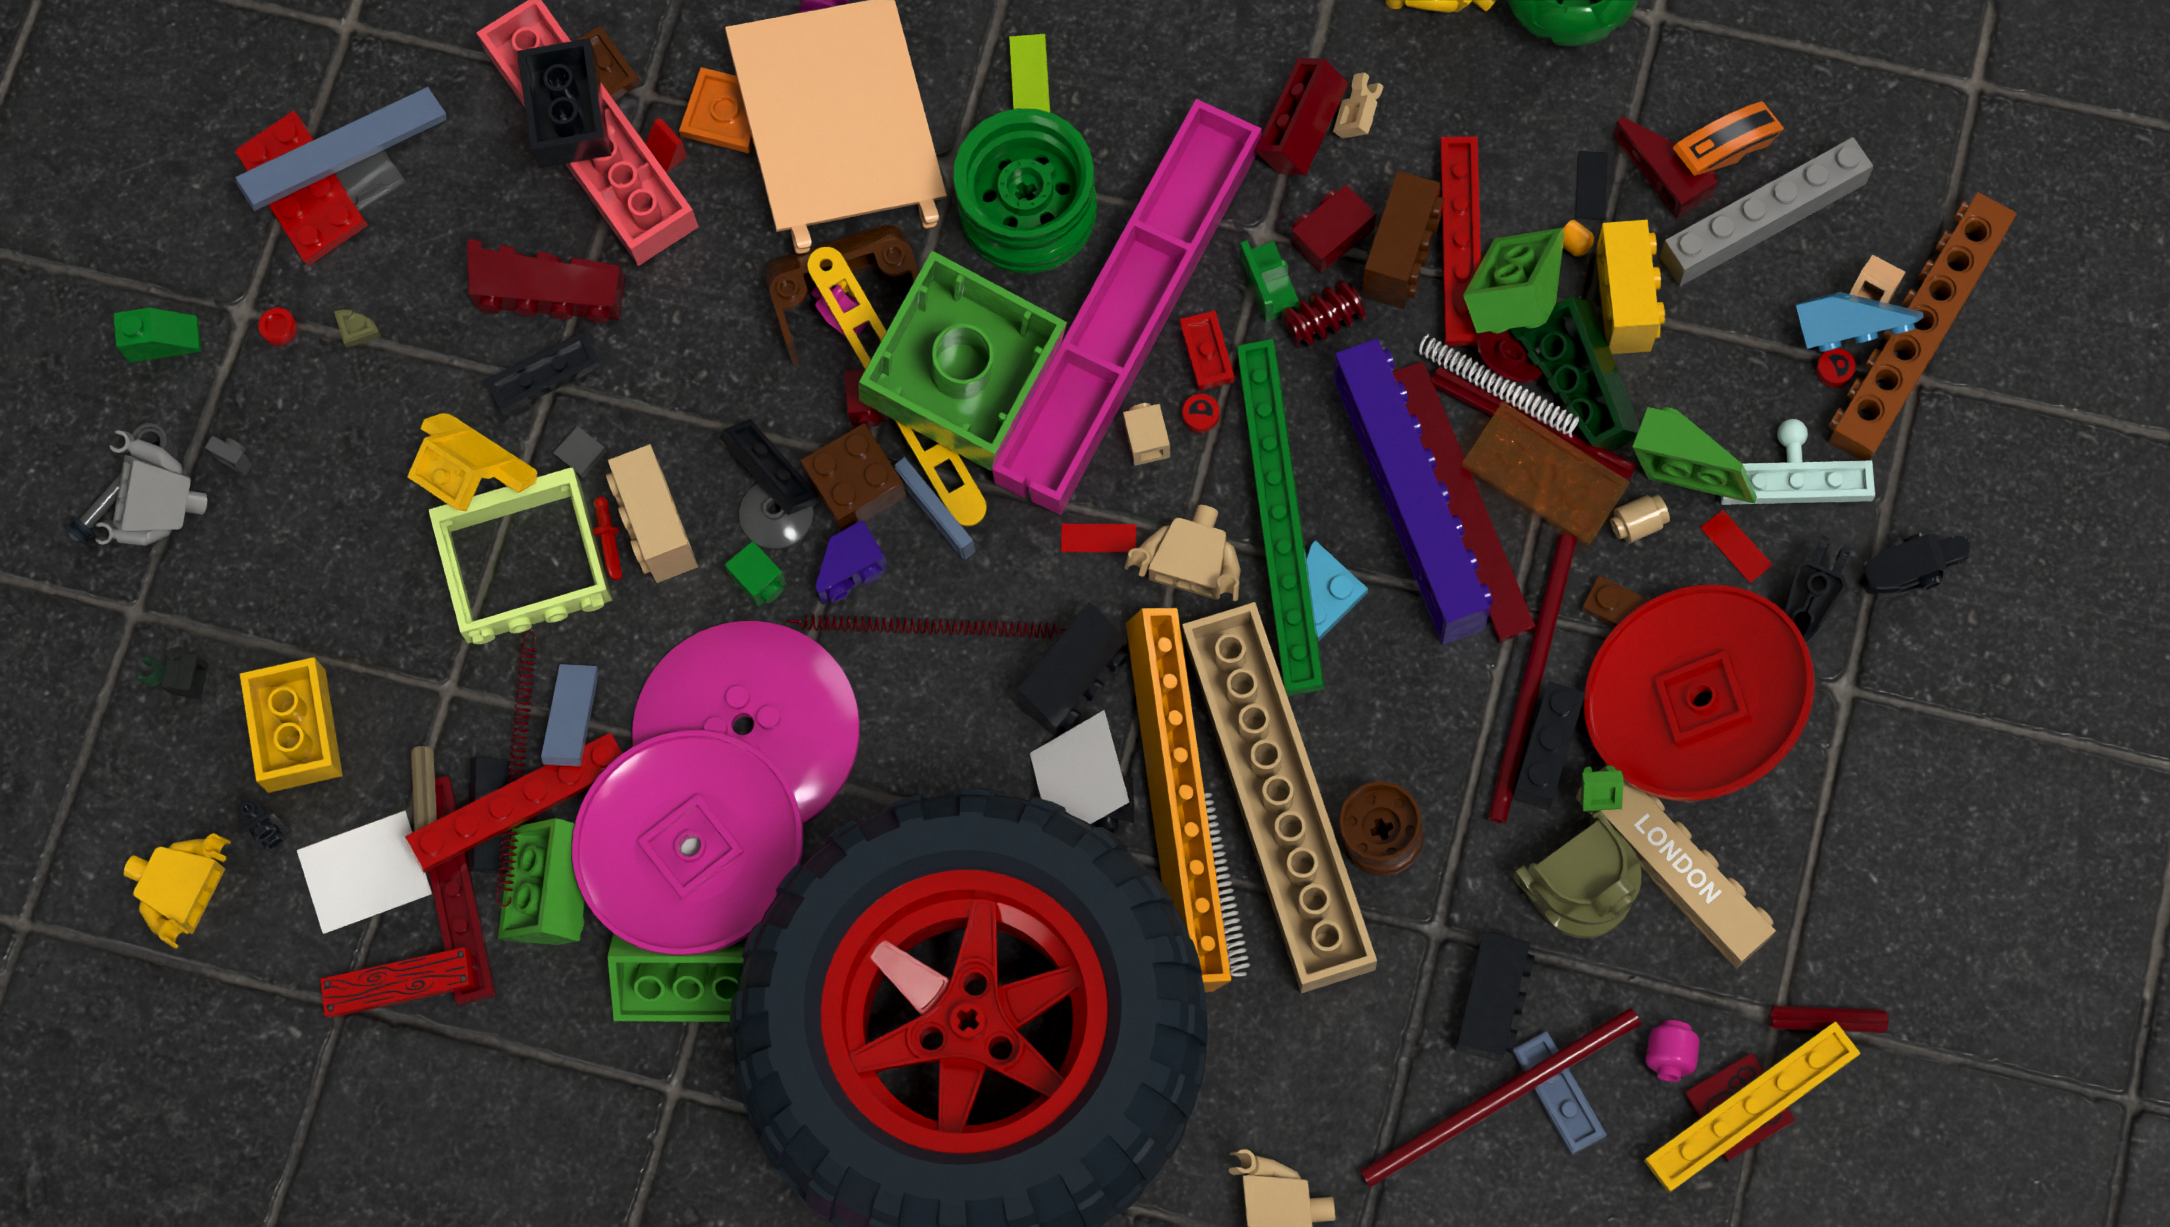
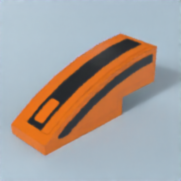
M1761 101L1734 111L1706 125L1676 143L1673 149L1692 174L1696 176L1736 164L1746 153L1768 147L1784 130V127L1765 103Z

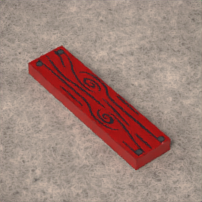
M466 947L320 979L324 1016L327 1018L475 987L470 949Z

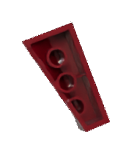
M468 239L469 295L476 308H479L481 311L492 314L499 313L501 310L515 311V313L526 317L536 316L537 313L551 314L552 317L561 320H569L573 316L586 317L588 320L596 323L620 320L626 282L620 266L573 257L569 260V264L562 263L560 258L553 256L551 253L539 251L537 255L528 257L515 252V247L500 245L499 251L481 248L482 241Z

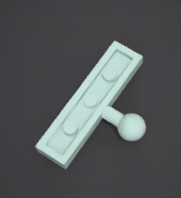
M1797 419L1784 421L1777 431L1779 442L1786 447L1787 463L1743 464L1757 496L1755 504L1873 501L1875 497L1872 461L1802 462L1801 446L1807 440L1808 431L1804 423ZM1721 496V505L1754 504Z

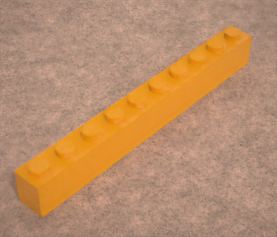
M1142 608L1126 622V630L1162 884L1172 897L1174 906L1197 950L1205 992H1214L1231 981L1178 610L1177 608Z

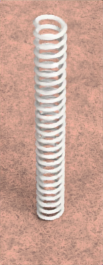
M1429 334L1423 337L1419 346L1420 355H1425L1427 359L1431 358L1433 362H1438L1439 366L1444 365L1445 369L1450 368V371L1456 372L1457 376L1462 375L1463 379H1469L1470 383L1475 382L1476 386L1481 385V388L1483 390L1487 389L1488 393L1493 392L1494 396H1500L1501 400L1506 399V402L1512 403L1513 407L1518 406L1519 410H1525L1526 414L1531 413L1532 417L1537 416L1539 421L1543 420L1545 424L1550 423L1552 428L1556 427L1557 431L1562 430L1563 434H1569L1570 438L1573 437L1572 431L1577 426L1579 417H1575L1569 430L1565 431L1572 420V413L1568 414L1565 418L1566 410H1562L1559 414L1560 406H1557L1547 421L1546 419L1554 407L1553 403L1547 406L1544 416L1540 417L1548 403L1547 399L1543 400L1537 413L1534 414V410L1541 401V396L1535 398L1531 409L1528 410V406L1535 397L1534 392L1530 393L1525 405L1521 407L1529 393L1528 389L1522 392L1518 403H1515V400L1522 391V385L1516 388V382H1513L1509 386V379L1503 382L1504 377L1499 376L1497 378L1496 372L1491 374V368L1484 372V365L1478 368V361L1472 365V358L1466 361V355L1460 357V351L1454 354V348L1448 350L1447 344L1441 348V341L1435 344V338L1428 342L1425 352H1422L1424 342L1429 337ZM1439 352L1438 358L1435 359L1434 356ZM1451 359L1450 365L1447 366V362ZM1464 365L1463 370L1460 373L1459 369ZM1469 368H1470V371H1469L1468 376H1465V373H1466V372L1469 370ZM1476 372L1475 378L1471 379V376ZM1482 376L1481 382L1478 383V379ZM1489 378L1487 385L1484 386V383ZM1496 380L1493 389L1490 390V386H1491V385L1494 383V381ZM1502 384V386H1501V388H1500V392H1499V393H1496V390H1497V389L1500 387V385ZM1509 386V388H1508V390H1507V392H1506V395L1503 397L1502 394L1505 392V390H1506L1507 387ZM1515 390L1512 399L1509 400V396H1510V395L1513 393V391ZM1559 414L1556 423L1553 424V420H1554V419L1557 417V415ZM1565 418L1563 426L1559 428V424Z
M1205 793V799L1210 798L1213 794ZM1213 800L1205 801L1206 806L1212 805L1214 803ZM1214 807L1206 808L1207 813H1212L1216 810ZM1209 815L1208 821L1216 819L1217 815ZM1209 823V828L1217 827L1219 823ZM1219 829L1210 831V835L1220 833ZM1211 838V843L1219 842L1222 838ZM1214 845L1212 850L1222 849L1224 845ZM1221 851L1214 853L1213 857L1215 858L1224 856L1225 852ZM1226 859L1216 860V861H1214V864H1215V865L1224 864V863L1227 862V860H1226ZM1227 866L1219 867V868H1216L1215 871H1216V872L1227 871V870L1229 869V867H1227ZM1222 874L1216 876L1217 880L1230 877V874ZM1231 881L1217 883L1218 888L1232 884ZM1229 888L1218 891L1219 896L1232 893L1234 890ZM1235 897L1220 898V903L1232 901ZM1232 903L1221 906V911L1235 908L1237 904ZM1231 911L1228 913H1222V919L1229 916H1235L1239 912ZM1240 919L1223 920V926L1238 923ZM1234 926L1231 928H1224V933L1226 934L1231 931L1241 930L1242 927ZM1244 934L1225 935V940L1227 942L1231 939L1241 938ZM1243 940L1226 943L1228 960L1230 961L1229 967L1231 968L1230 974L1232 976H1246V972H1233L1250 966L1249 963L1231 965L1249 958L1247 955L1230 958L1232 955L1247 951L1246 948L1228 950L1234 946L1244 945L1245 941Z

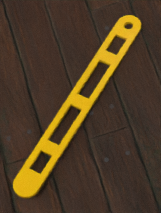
M831 247L818 248L808 259L809 274L866 370L871 359L853 329L869 321L880 341H882L887 331L841 253ZM822 261H831L833 264L832 268L829 271H823L820 268ZM844 280L859 303L857 307L846 313H843L829 289ZM895 420L949 512L961 526L970 527L980 523L986 514V502L958 453L941 444H937L924 452L912 429ZM948 459L951 460L965 484L948 493L934 467Z

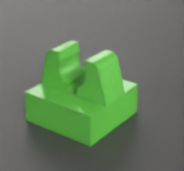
M1607 766L1606 771L1592 772L1591 767H1585L1584 773H1582L1581 789L1583 811L1622 809L1624 783L1622 770L1616 771L1613 766Z

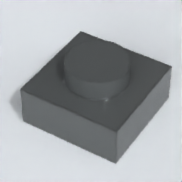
M212 436L205 446V449L215 461L243 476H246L253 465L245 455L246 448L231 438H227L224 442Z

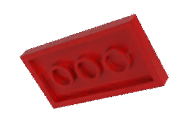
M293 110L240 146L235 152L246 170L249 171L315 139L301 117ZM336 173L269 204L301 258L309 266L368 226L367 221Z

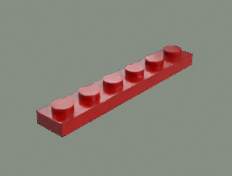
M1478 136L1441 137V197L1444 198L1442 207L1445 345L1477 346V338L1480 333L1476 332L1463 295L1481 264Z
M610 732L585 745L581 766L545 765L405 836V842L420 869L425 873L590 789L606 767L623 753Z

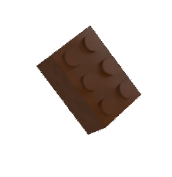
M1397 171L1364 269L1363 298L1403 310L1408 298L1415 299L1421 278L1419 276L1422 266H1426L1431 250L1432 236L1437 233L1442 217L1441 210L1444 198L1439 197V182Z

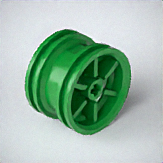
M1020 108L999 112L983 120L969 132L960 145L954 162L953 181L963 233L971 247L985 261L999 269L1013 273L1035 274L1049 271L1071 260L1082 250L1091 237L1097 216L1094 164L1090 149L1082 135L1069 122L1053 113L1038 109ZM1044 158L1049 162L1043 165L1036 161V159ZM1005 161L1011 162L1003 170L998 168ZM1066 185L1069 187L1070 191L1068 194L1061 195L1057 192ZM987 193L996 198L992 202H985L983 196ZM1046 214L1047 218L1052 221L1042 225L1040 219ZM1011 218L1017 220L1016 228L1007 226L1011 222Z

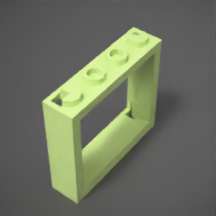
M573 467L537 477L536 484L519 493L507 486L473 496L467 511L456 510L448 504L429 509L460 633L468 644L472 642L474 644L488 643L495 639V635L509 631L510 633L525 632L532 627V624L542 621L549 623L558 622L567 618L569 613L579 610L585 612L595 611L602 608L604 603L613 601L597 542L593 535V528L581 484ZM571 496L595 585L474 621L451 532Z

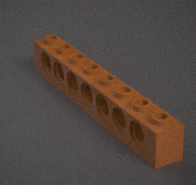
M1977 192L1971 204L1966 201L1962 203L1953 219L1959 224L1953 233L1948 230L1945 231L1936 247V250L1941 252L1936 262L1930 259L1927 261L1918 277L1919 280L1923 281L1918 292L1911 289L1901 307L1922 311L1924 317L1919 321L1923 322L1928 330H1918L1915 328L1907 332L1892 334L1891 329H1886L1882 338L1888 342L1882 351L1877 348L1874 349L1864 367L1870 370L1864 381L1859 378L1856 379L1846 396L1852 400L1847 410L1839 408L1828 427L1834 430L1828 443L1861 461H1871L2017 215L2016 212ZM1973 233L1977 235L1981 241H1971L1966 237L1965 234ZM1948 263H1958L1963 268V271L1951 269ZM1930 292H1939L1946 300H1936L1930 295ZM1901 350L1906 352L1910 360L1897 358L1894 351ZM1876 381H1887L1892 386V390L1879 388ZM1867 410L1873 414L1875 419L1871 421L1864 420L1859 416L1858 411Z

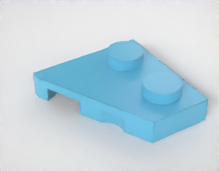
M1314 541L1307 557V565L1319 642L1368 593V588L1317 541Z

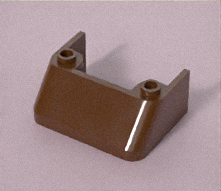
M883 225L812 247L808 253H792L776 258L769 263L765 271V279L793 365L800 364L784 312L803 304L808 290L816 286L808 271L810 255L818 248L831 247L841 253L854 276L879 268L884 274L893 277L909 273L912 283H914L919 270L912 249L900 228L894 225ZM824 260L820 264V268L823 271H829L833 266L829 260Z

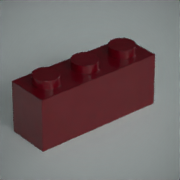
M1297 59L1255 148V151L1278 174L1306 176L1349 84L1326 59Z

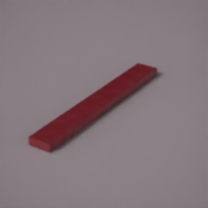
M1424 361L1393 371L1396 383L1402 381L1407 391L1409 402L1405 404L1410 416L1415 414L1420 422L1423 435L1419 438L1423 448H1430L1435 458L1437 467L1433 470L1438 482L1443 481L1448 489L1451 502L1447 503L1450 513L1452 516L1458 515L1465 533V536L1461 537L1465 549H1472L1479 566V570L1475 571L1480 584L1486 583L1490 590L1493 605H1490V616L1488 617L1499 643L1534 631L1536 628L1436 389L1431 382Z

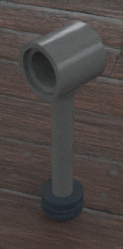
M152 423L143 424L133 432L132 435L135 440L140 439L151 444L160 441L159 447H162L175 459L177 458L178 447L176 442L160 426ZM121 473L79 520L72 516L71 519L73 521L69 522L70 525L65 524L63 526L69 531V537L72 540L81 541L87 546L88 542L86 540H91L89 538L90 535L95 537L96 534L91 529L116 502Z

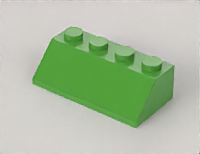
M613 934L607 957L614 1021L730 1022L731 1001L737 992L738 979L744 961L742 953L748 937L716 952L693 955H669L637 948Z

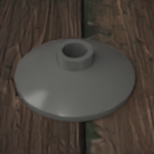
M757 483L745 494L739 509V520L745 535L758 546L771 550L785 549L797 544L806 536L811 528L814 517L813 506L791 515H787L782 508L779 513L770 514L768 512L769 507L778 503L760 483Z

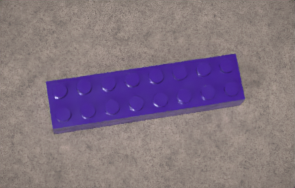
M1376 338L1337 352L1335 354L1333 380L1442 645L1484 631L1487 618L1490 616V605H1493V599L1487 584H1480L1475 571L1479 570V566L1473 550L1465 549L1461 537L1465 536L1460 518L1458 515L1452 516L1447 505V503L1451 502L1448 489L1443 481L1438 482L1433 470L1437 467L1433 453L1430 448H1423L1419 438L1423 435L1420 422L1415 414L1410 416L1405 403L1409 402L1405 386L1402 381L1396 383L1392 370H1395L1393 357L1388 348L1382 349L1379 339Z

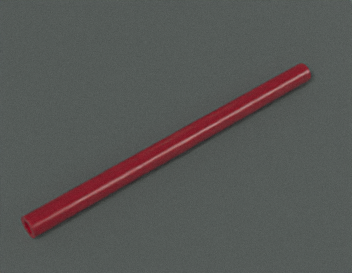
M1560 534L1558 537L1487 818L1494 823L1506 824L1577 543V538L1569 534Z
M1630 1007L1361 1169L1360 1172L1368 1186H1374L1640 1026L1641 1022L1638 1016Z

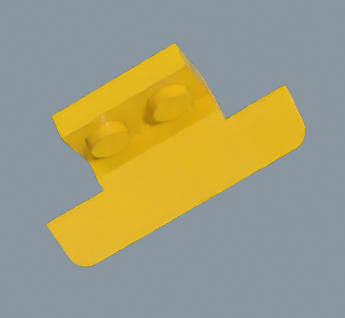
M446 413L424 419L420 429L431 436L424 438L407 476L454 509L460 511L468 510L481 478L490 479L495 477L518 493L537 482L536 469L456 417Z

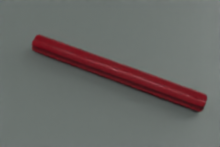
M1443 367L1435 370L1431 382L1436 389L1622 482L1629 481L1636 467L1634 462L1609 450L1594 447L1589 440L1573 432V437L1570 438L1569 434H1563L1562 430L1557 431L1556 427L1552 428L1550 423L1545 424L1543 420L1539 421L1537 416L1532 417L1531 413L1526 414L1525 410H1519L1518 406L1513 407L1512 403L1506 402V399L1501 400L1500 396H1494L1493 392L1488 393L1487 389L1483 390L1481 386H1476L1475 383H1470L1469 380L1463 379V377L1457 376V374Z

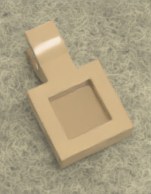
M1365 72L1354 74L1351 97L1342 100L1333 130L1342 139L1368 134L1377 106L1376 99L1380 97L1383 85L1375 83L1367 87L1369 75Z

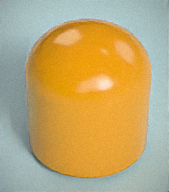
M1570 220L1563 228V248L1576 257L1584 256L1594 245V235L1576 220Z

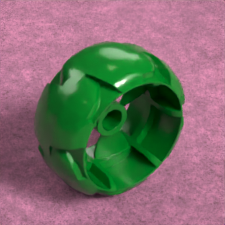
M1507 0L1514 16L1527 31L1536 37H1551L1556 45L1568 47L1586 46L1604 40L1614 29H1620L1630 19L1640 1L1597 0L1596 4L1591 5L1589 0Z

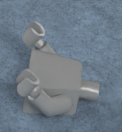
M119 430L114 432L124 436L126 443L121 449L114 445H110V449L117 453L130 452L131 456H124L113 520H103L95 525L97 527H106L109 531V537L99 536L95 538L97 543L103 545L116 539L118 543L147 546L169 536L172 530L181 529L185 513L200 515L205 513L207 494L189 491L190 477L182 473V466L162 447L140 439L135 440L129 432Z

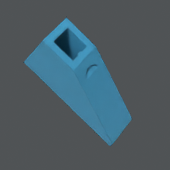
M1843 292L1804 300L1796 305L1807 349L1818 346L1820 352L1842 347L1841 340L1855 337L1856 343L1878 338L1877 332L1891 329L1892 334L1915 329L1914 323L1924 317L1922 311Z

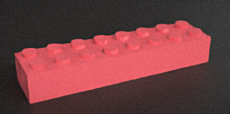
M527 0L477 32L486 54L524 107L517 51L571 41L542 0ZM601 83L611 156L567 163L565 165L634 262L639 266L699 226L693 209Z

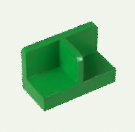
M1247 240L1240 242V261L1265 322L1282 317V311L1286 307H1291L1296 312L1295 305L1299 300L1288 276L1289 266L1286 260L1281 259L1275 242L1272 241L1252 249Z

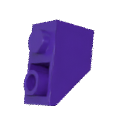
M863 520L829 539L815 586L822 604L829 601L838 602L850 594V589L862 582L869 584L876 581L883 575V571L888 568L884 554Z

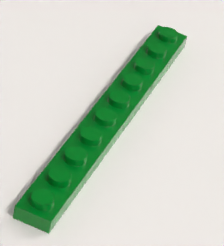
M1274 339L1239 345L1237 349L1284 687L1287 696L1325 690L1276 344Z

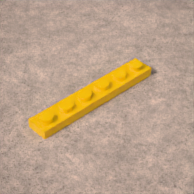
M1835 1021L1651 1154L1644 1162L1669 1194L1861 1053Z

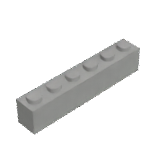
M1852 137L1666 239L1660 259L1680 287L1864 186L1871 174L1873 164L1855 138Z

